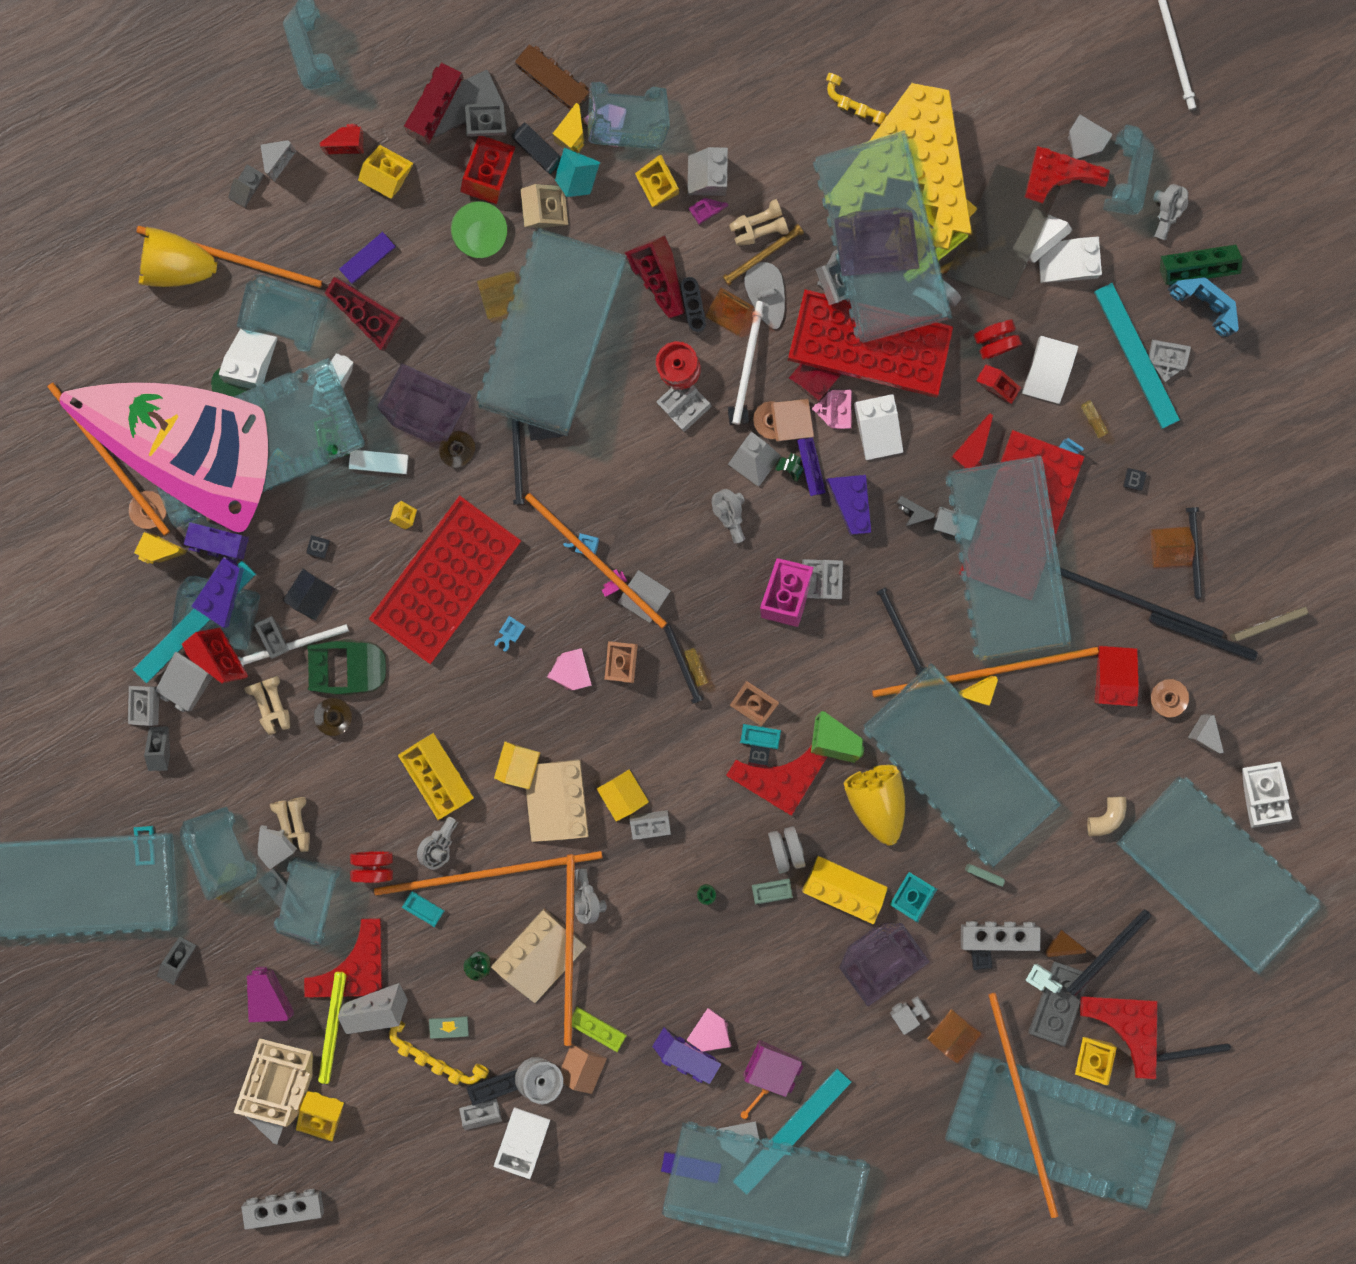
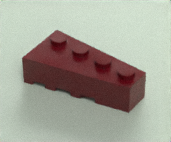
M442 62L439 67H435L432 79L425 86L422 96L404 124V128L409 136L427 145L430 144L464 78L462 72Z
M334 277L325 291V294L380 350L385 351L404 317L339 277Z

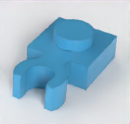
M580 533L578 539L596 555L600 538ZM572 543L563 544L565 547H575ZM576 548L575 552L582 553L578 548Z
M509 616L499 631L503 634V637L497 639L494 645L498 646L501 641L504 642L505 648L503 651L506 652L510 646L509 641L516 642L526 626Z

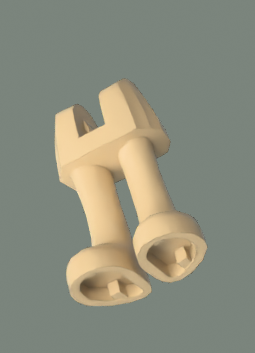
M777 199L772 200L769 208L764 212L751 217L742 215L729 225L731 232L746 228L747 233L734 239L736 245L754 244L756 238L774 232L782 235L789 233L785 219L781 217L782 212ZM781 217L765 226L756 229L752 228V226L756 224L765 222L770 219Z
M279 676L244 688L246 694L255 697L262 715L259 721L269 735L276 733L273 719L278 718L282 730L290 728L288 709H283L278 695ZM263 686L268 692L274 712H271L269 709L264 694Z
M306 797L294 798L288 801L294 824V833L291 832L287 801L271 803L270 808L278 816L281 829L284 830L283 835L292 844V839L297 838L300 851L307 852L309 850L310 835L308 832H305L301 816V809L306 805Z

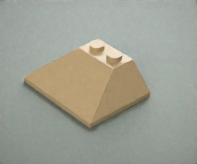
M259 1038L233 1113L288 1127L299 1114L312 1078L313 1053Z

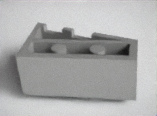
M400 983L342 1004L338 1019L346 1034L396 1027L400 1024L407 1003V997Z

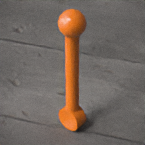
M762 1088V1092L747 1110L741 1112V1117L743 1119L748 1118V1113L764 1094H768L769 1091Z

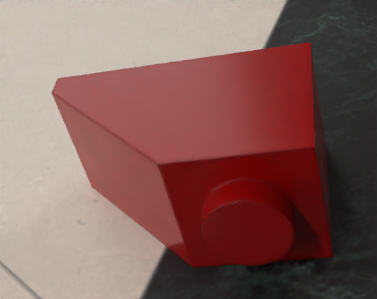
M989 365L984 366L976 380L986 390L1012 404L1021 389L1003 371Z

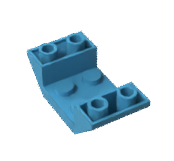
M1208 279L1180 280L1167 289L1171 292L1170 295L1177 301H1184L1195 292L1194 295L1198 299L1205 300L1210 304L1209 307L1213 311L1220 312L1221 315L1212 325L1220 336L1228 337L1238 331L1236 302Z

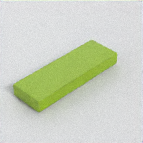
M578 1006L572 1014V1027L618 1052L627 1034Z

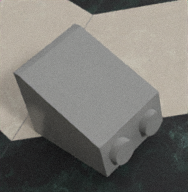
M708 147L688 156V195L726 196L728 148Z
M175 652L155 691L159 693V697L164 701L169 702L171 700L176 704L175 707L180 711H192L213 676L193 663L185 652Z

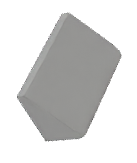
M497 1099L485 1101L474 1106L469 1105L459 1108L462 1126L465 1130L502 1121Z

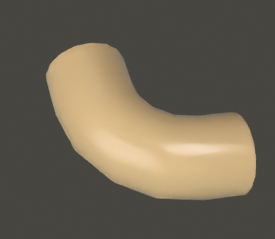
M1107 797L1106 813L1100 817H1088L1087 828L1089 837L1110 834L1121 825L1126 813V797Z

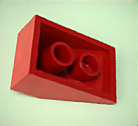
M478 136L462 178L460 192L497 204L516 147L485 136Z
M221 628L195 632L182 643L185 653L190 660L219 682L226 683L248 677Z
M1098 646L1099 654L1094 703L1137 706L1139 688L1137 649Z

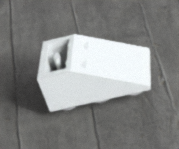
M514 1107L494 1167L530 1179L550 1119Z

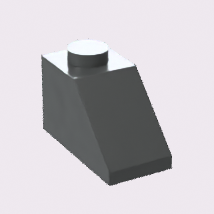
M168 726L149 727L144 753L148 771L168 770L170 759Z
M179 937L161 963L157 977L174 985L185 969L197 945Z

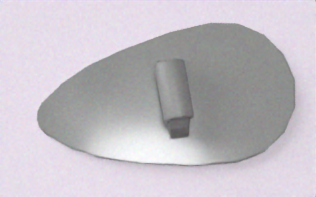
M759 262L746 272L744 278L745 288L754 308L757 301L764 303L762 320L772 329H778L783 320L785 309L782 275L773 264Z

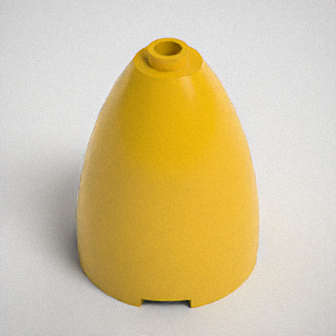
M146 227L145 236H148V238H144L140 274L143 276L139 275L138 285L153 287L183 286L208 279L212 276V273L216 274L217 262H214V257L206 250L174 233Z
M879 765L874 766V770L866 771L863 774L859 771L845 780L844 787L848 800L864 827L881 843L890 846L897 843L903 829L905 794L901 774L897 766Z

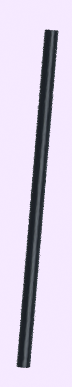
M1045 562L1044 570L1215 636L1222 637L1224 633L1223 630Z

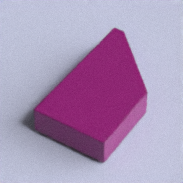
M704 198L691 206L689 211L698 225H700L729 205L726 202Z

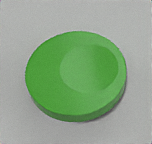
M471 202L461 207L454 215L451 223V235L456 247L462 253L474 258H486L498 252L503 246L507 236V224L503 214L492 204Z

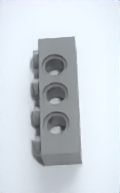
M966 921V924H961V948L963 950L1040 951V927L1035 925L1034 922H1023V925H1016V922H1004V925H997V922L987 921L985 925H978L976 921ZM979 931L986 932L983 940H977V933ZM999 931L1005 932V937L1002 940H996V934ZM1019 931H1023V939L1017 941L1015 939V934Z
M307 1189L300 1194L288 1192L281 1197L269 1195L261 1200H258L256 1197L250 1198L241 1206L245 1230L321 1218L324 1214L321 1190L315 1191V1189ZM297 1202H304L306 1204V1208H299ZM278 1205H285L287 1207V1211H280ZM259 1208H266L268 1210V1214H261Z

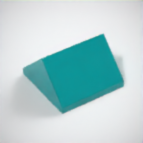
M564 148L555 181L566 197L591 194L600 162Z
M908 872L890 905L914 921L919 922L937 888Z

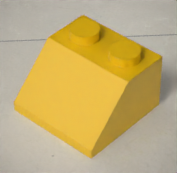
M576 103L552 134L554 142L561 148H567L579 153L584 146L580 106Z
M379 145L363 163L358 181L392 199L400 190L413 163Z
M144 532L134 553L139 555V560L153 564L154 562L161 563L186 554L187 550L154 534Z
M307 1091L299 1111L296 1130L333 1141L344 1102L336 1098L322 1096L317 1092Z

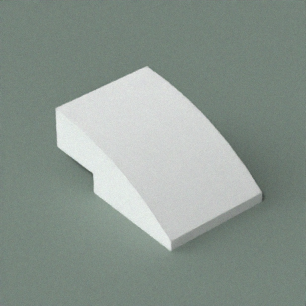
M1040 336L1022 394L1060 404L1078 346Z
M1281 762L1242 768L1245 799L1251 828L1291 821L1292 816L1288 803L1289 795Z

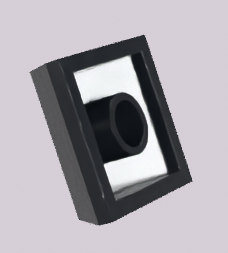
M303 568L283 601L296 611L316 621L336 588Z

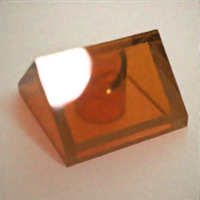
M720 288L705 317L739 336L752 314L754 306L727 290Z
M1189 527L1150 530L1153 568L1192 565L1195 544Z
M951 1009L928 1037V1040L943 1054L958 1064L980 1037L981 1033Z

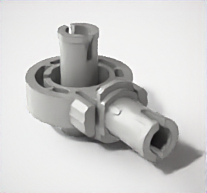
M1176 184L1170 185L1165 192L1157 190L1153 197L1154 202L1161 203L1160 214L1158 215L1160 222L1154 237L1163 240L1167 239L1171 224L1176 223V219L1182 215L1188 206L1187 189Z
M723 489L712 497L713 512L719 517L724 527L729 528L733 542L740 543L745 540L740 526L742 522L741 504L745 500L741 493L734 494L728 489Z
M448 816L440 831L434 830L431 836L426 837L420 843L417 850V858L421 865L434 870L448 862L450 857L449 846L452 843L450 836L459 822Z
M578 869L574 871L577 880V888L574 890V914L581 924H593L597 921L599 912L606 911L607 905L604 900L598 901L593 891V886L589 885L587 869Z

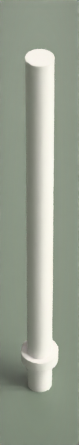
M1158 0L1183 87V98L1187 102L1188 109L1192 110L1196 108L1195 94L1190 87L1167 1Z
M761 301L756 302L755 312H752L753 322L732 421L736 425H740L760 321L764 315L762 313L764 303Z
M345 624L286 644L289 650L349 632V628ZM267 650L242 658L239 656L238 659L244 667L245 664L270 656Z

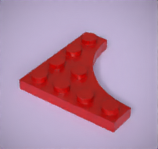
M1037 146L1025 198L1043 203L1047 194L1054 186L1069 184L1071 180H1080L1082 183L1105 187L1110 170L1087 163L1084 160L1069 157L1066 154L1051 151L1048 148Z
M811 744L797 759L780 766L762 768L742 763L736 759L726 776L792 816L827 756L811 753Z
M381 918L361 919L360 932L355 947L339 966L324 974L304 978L305 997H331L336 972H344L346 974L343 997L365 996L382 989Z
M1081 997L1080 1016L1096 1019L1109 1025L1126 1042L1131 1051L1135 1078L1156 1079L1157 1001Z

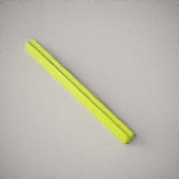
M336 972L334 976L318 1079L322 1084H328L331 1077L339 1025L338 1015L342 1006L346 980L344 972Z

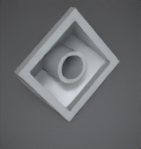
M288 140L261 145L264 170L271 180L275 182L297 151Z
M843 258L815 269L829 305L857 294Z
M639 570L628 585L656 613L670 593L669 589ZM623 593L618 603L650 623L652 619Z
M129 686L128 724L158 725L159 693L155 691L157 686Z
M1210 714L1201 715L1188 738L1210 752L1224 753L1215 716Z

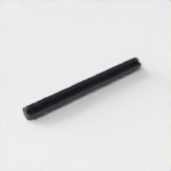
M1157 613L1150 614L1148 620L1150 623L1255 661L1258 652Z
M1146 909L1142 910L1067 988V991L1072 996H1076L1152 917L1151 913Z

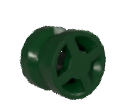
M709 884L701 885L697 890V898L704 905L712 904L716 899V891Z

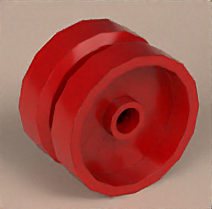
M1013 319L995 323L973 335L976 344L982 345L989 342L988 345L982 347L979 351L982 360L998 356L1022 345L1019 335L1006 337V335L1014 332L1016 329Z
M674 341L668 343L660 349L656 356L657 371L662 381L672 389L683 390L690 388L700 377L701 365L697 354L690 345L684 342Z
M369 851L351 853L350 864L362 868H355L350 871V881L379 883L393 880V870L388 867H381L390 865L393 862V852Z

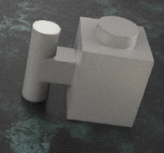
M918 996L911 1000L915 1005L914 1008L910 1009L906 1002L904 1004L898 1003L892 1007L893 1011L890 1012L904 1035L920 1025L916 1016L921 1014L924 1020L930 1017Z

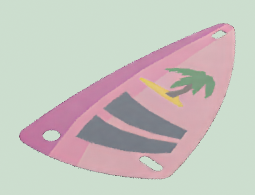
M160 383L105 384L69 390L61 394L60 405L101 444L143 477L182 503L232 531L242 532L248 527L262 494L268 460L267 426L264 412L259 406L204 389ZM74 397L81 401L83 404L82 408L78 409L71 405V399ZM254 414L256 416L254 424L247 434L243 433L242 427L248 417ZM231 501L240 502L241 511L238 514H233L229 511Z

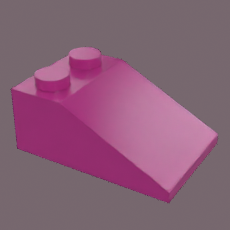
M777 558L760 607L761 618L798 627L804 611L814 567Z

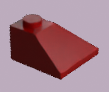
M347 124L346 127L339 128L321 141L320 148L325 155L364 154L363 130L357 124Z

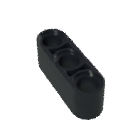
M525 122L511 135V138L549 175L559 166L561 160L559 154Z
M687 277L681 283L689 330L693 334H701L705 330L706 320L699 285L695 278ZM686 283H693L695 289L693 291H686L684 285ZM695 301L699 307L696 310H691L688 304ZM699 320L703 326L700 329H695L692 326V322Z

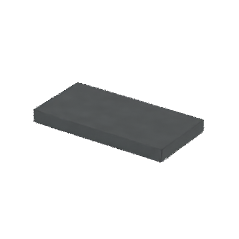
M488 70L461 82L434 137H438L466 123V104L503 103Z
M1054 961L1050 970L1053 974L1051 980L1060 983L1063 987L1059 993H1054L1047 987L1043 990L1028 1033L1066 1046L1081 1003V997H1083L1087 985L1076 996H1072L1067 991V988L1083 971Z

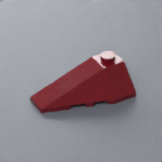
M666 236L658 237L624 252L635 275L639 274L645 282L643 284L645 288L652 291L655 295V301L667 317L671 318L683 314L684 307L674 257Z
M800 364L788 379L818 403L842 374Z

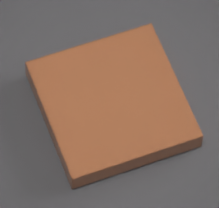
M808 399L771 403L776 442L814 437Z

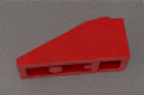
M991 413L985 417L950 458L967 473L971 470L975 472L982 464L979 461L983 457L993 418Z

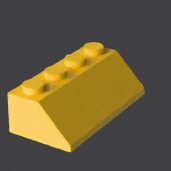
M434 733L398 755L437 820L474 798Z
M817 856L802 891L809 896L874 924L888 887Z

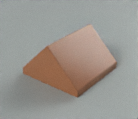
M608 641L604 680L634 683L638 644Z
M745 681L730 706L762 726L779 702L748 681Z
M572 1043L560 1070L563 1076V1084L572 1090L592 1094L607 1058Z

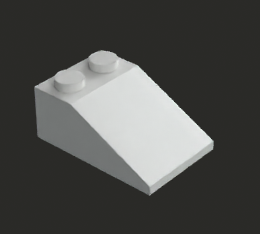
M1099 237L1077 238L1057 243L1039 258L1040 283L1098 279L1102 275Z
M240 329L224 357L219 376L224 383L261 391L278 338Z
M894 395L855 402L854 408L865 460L903 453Z

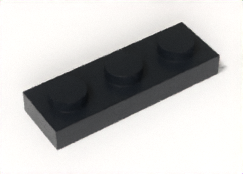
M518 1068L467 1086L466 1089L472 1106L518 1090L515 1084V1075Z

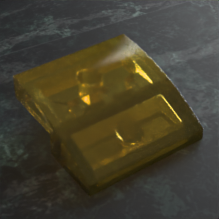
M514 270L477 280L488 319L525 309Z

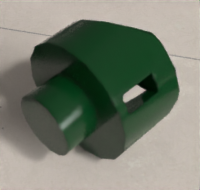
M790 453L788 459L781 457L775 471L786 470L791 475L792 480L797 482L804 470L799 465L802 458Z
M479 951L468 957L463 964L466 976L473 981H481L488 976L490 972L489 956Z

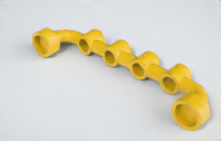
M828 73L826 81L829 82L827 86L828 95L831 99L838 102V108L848 111L850 107L856 110L855 115L861 118H866V115L873 117V123L877 125L883 123L888 116L887 114L837 94L835 86H840L842 78L833 73Z
M400 1021L399 1026L390 1027V1040L395 1046L399 1047L398 1053L400 1055L408 1057L410 1053L416 1057L414 1061L417 1064L425 1066L428 1063L433 1066L431 1069L433 1073L442 1075L444 1072L450 1075L448 1080L453 1084L458 1085L459 1082L468 1085L475 1084L481 1078L485 1079L489 1073L488 1068L481 1064H476L472 1070L474 1075L468 1077L460 1070L449 1067L444 1061L435 1059L427 1052L413 1047L411 1043L400 1040L397 1037V1032H402L405 1026L403 1021Z

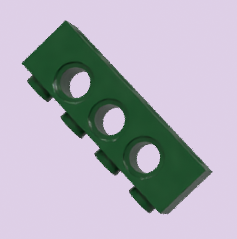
M1236 244L1164 255L1160 258V273L1165 285H1171L1180 280L1210 279L1241 274L1243 258Z

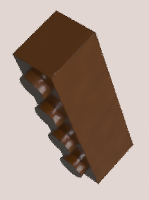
M529 44L516 59V67L569 110L576 103L581 108L590 97L589 88L582 82L577 83L569 71H562L554 59L546 58L543 55L544 52L539 47H533Z

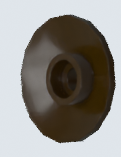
M459 430L446 435L439 447V456L442 462L454 468L467 464L475 452V442L472 436Z
M329 698L323 700L314 711V722L320 732L327 736H337L348 730L352 723V712L346 702L338 698ZM332 713H335L337 715V719L335 721L331 719Z

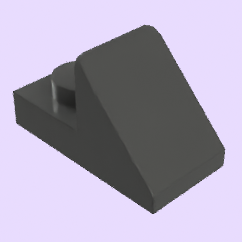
M247 164L238 179L234 178L228 198L246 208L265 175Z
M900 496L896 502L899 505V510L907 514L909 511L912 512L906 526L931 519L935 515L903 496Z
M273 616L254 624L271 659L289 651L281 634L282 629Z

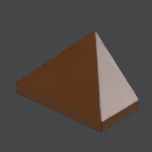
M1062 930L1045 949L1047 957L1086 953L1084 947Z

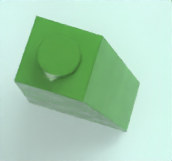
M821 711L815 717L811 753L855 763L863 756L864 746H862L863 739L826 712Z

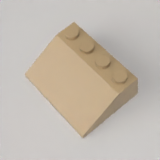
M581 759L537 764L531 787L526 789L531 841L588 837Z
M544 907L493 963L491 968L536 1003L565 971L566 927ZM574 934L573 961L587 947Z

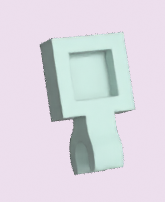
M1034 964L1026 979L1027 982L1041 991L1047 987L1052 992L1059 993L1063 987L1060 983L1051 980L1053 974L1038 964Z

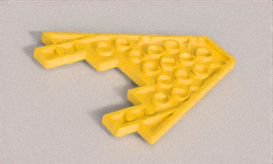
M911 83L825 200V205L841 208L837 222L838 227L856 231L865 195L870 194L884 197L888 181L893 179L923 185L924 190L920 204L938 208L929 243L931 247L949 250L953 232L972 234L949 90Z

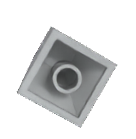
M751 432L728 465L759 487L781 455Z

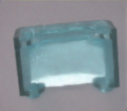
M298 0L285 17L283 27L302 85L306 89L313 90L341 81L338 70L334 68L331 58L327 54L314 55L307 31L314 30L315 20L321 17L315 1Z
M591 82L589 87L588 113L589 142L599 145L650 149L659 148L663 145L670 128L666 88L652 87L646 91L645 96L611 94L608 93V86L606 84Z
M1125 125L1117 134L1115 144L1122 147L1124 156L1132 157L1127 184H1119L1114 188L1112 198L1104 200L1103 210L1135 215L1144 206L1154 145L1139 127Z
M256 275L245 286L236 327L242 328L243 331L252 333L260 328L293 339L294 345L300 351H310L319 330L328 299L325 296L267 276Z
M189 576L180 585L176 594L171 631L194 609L191 606L209 579ZM243 588L236 595L229 628H223L211 620L201 631L221 628L225 636L230 638L229 643L235 649L246 650L257 615L260 594Z
M227 807L184 821L180 830L182 844L208 901L253 880L257 874L255 864L245 860L232 830L233 823H235L234 815L232 812H229Z
M298 857L289 862L287 872L290 874L280 916L276 917L274 922L276 933L316 946L323 943L325 936L323 930L326 927L325 922L333 889L336 885L335 882L337 877H339L340 867Z

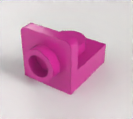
M617 569L613 571L623 582L627 581L622 571L619 573ZM610 581L603 585L605 588L602 589V592L607 597L620 590V588Z

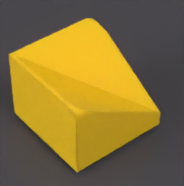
M400 501L395 504L389 521L403 529H408L413 525L417 509Z

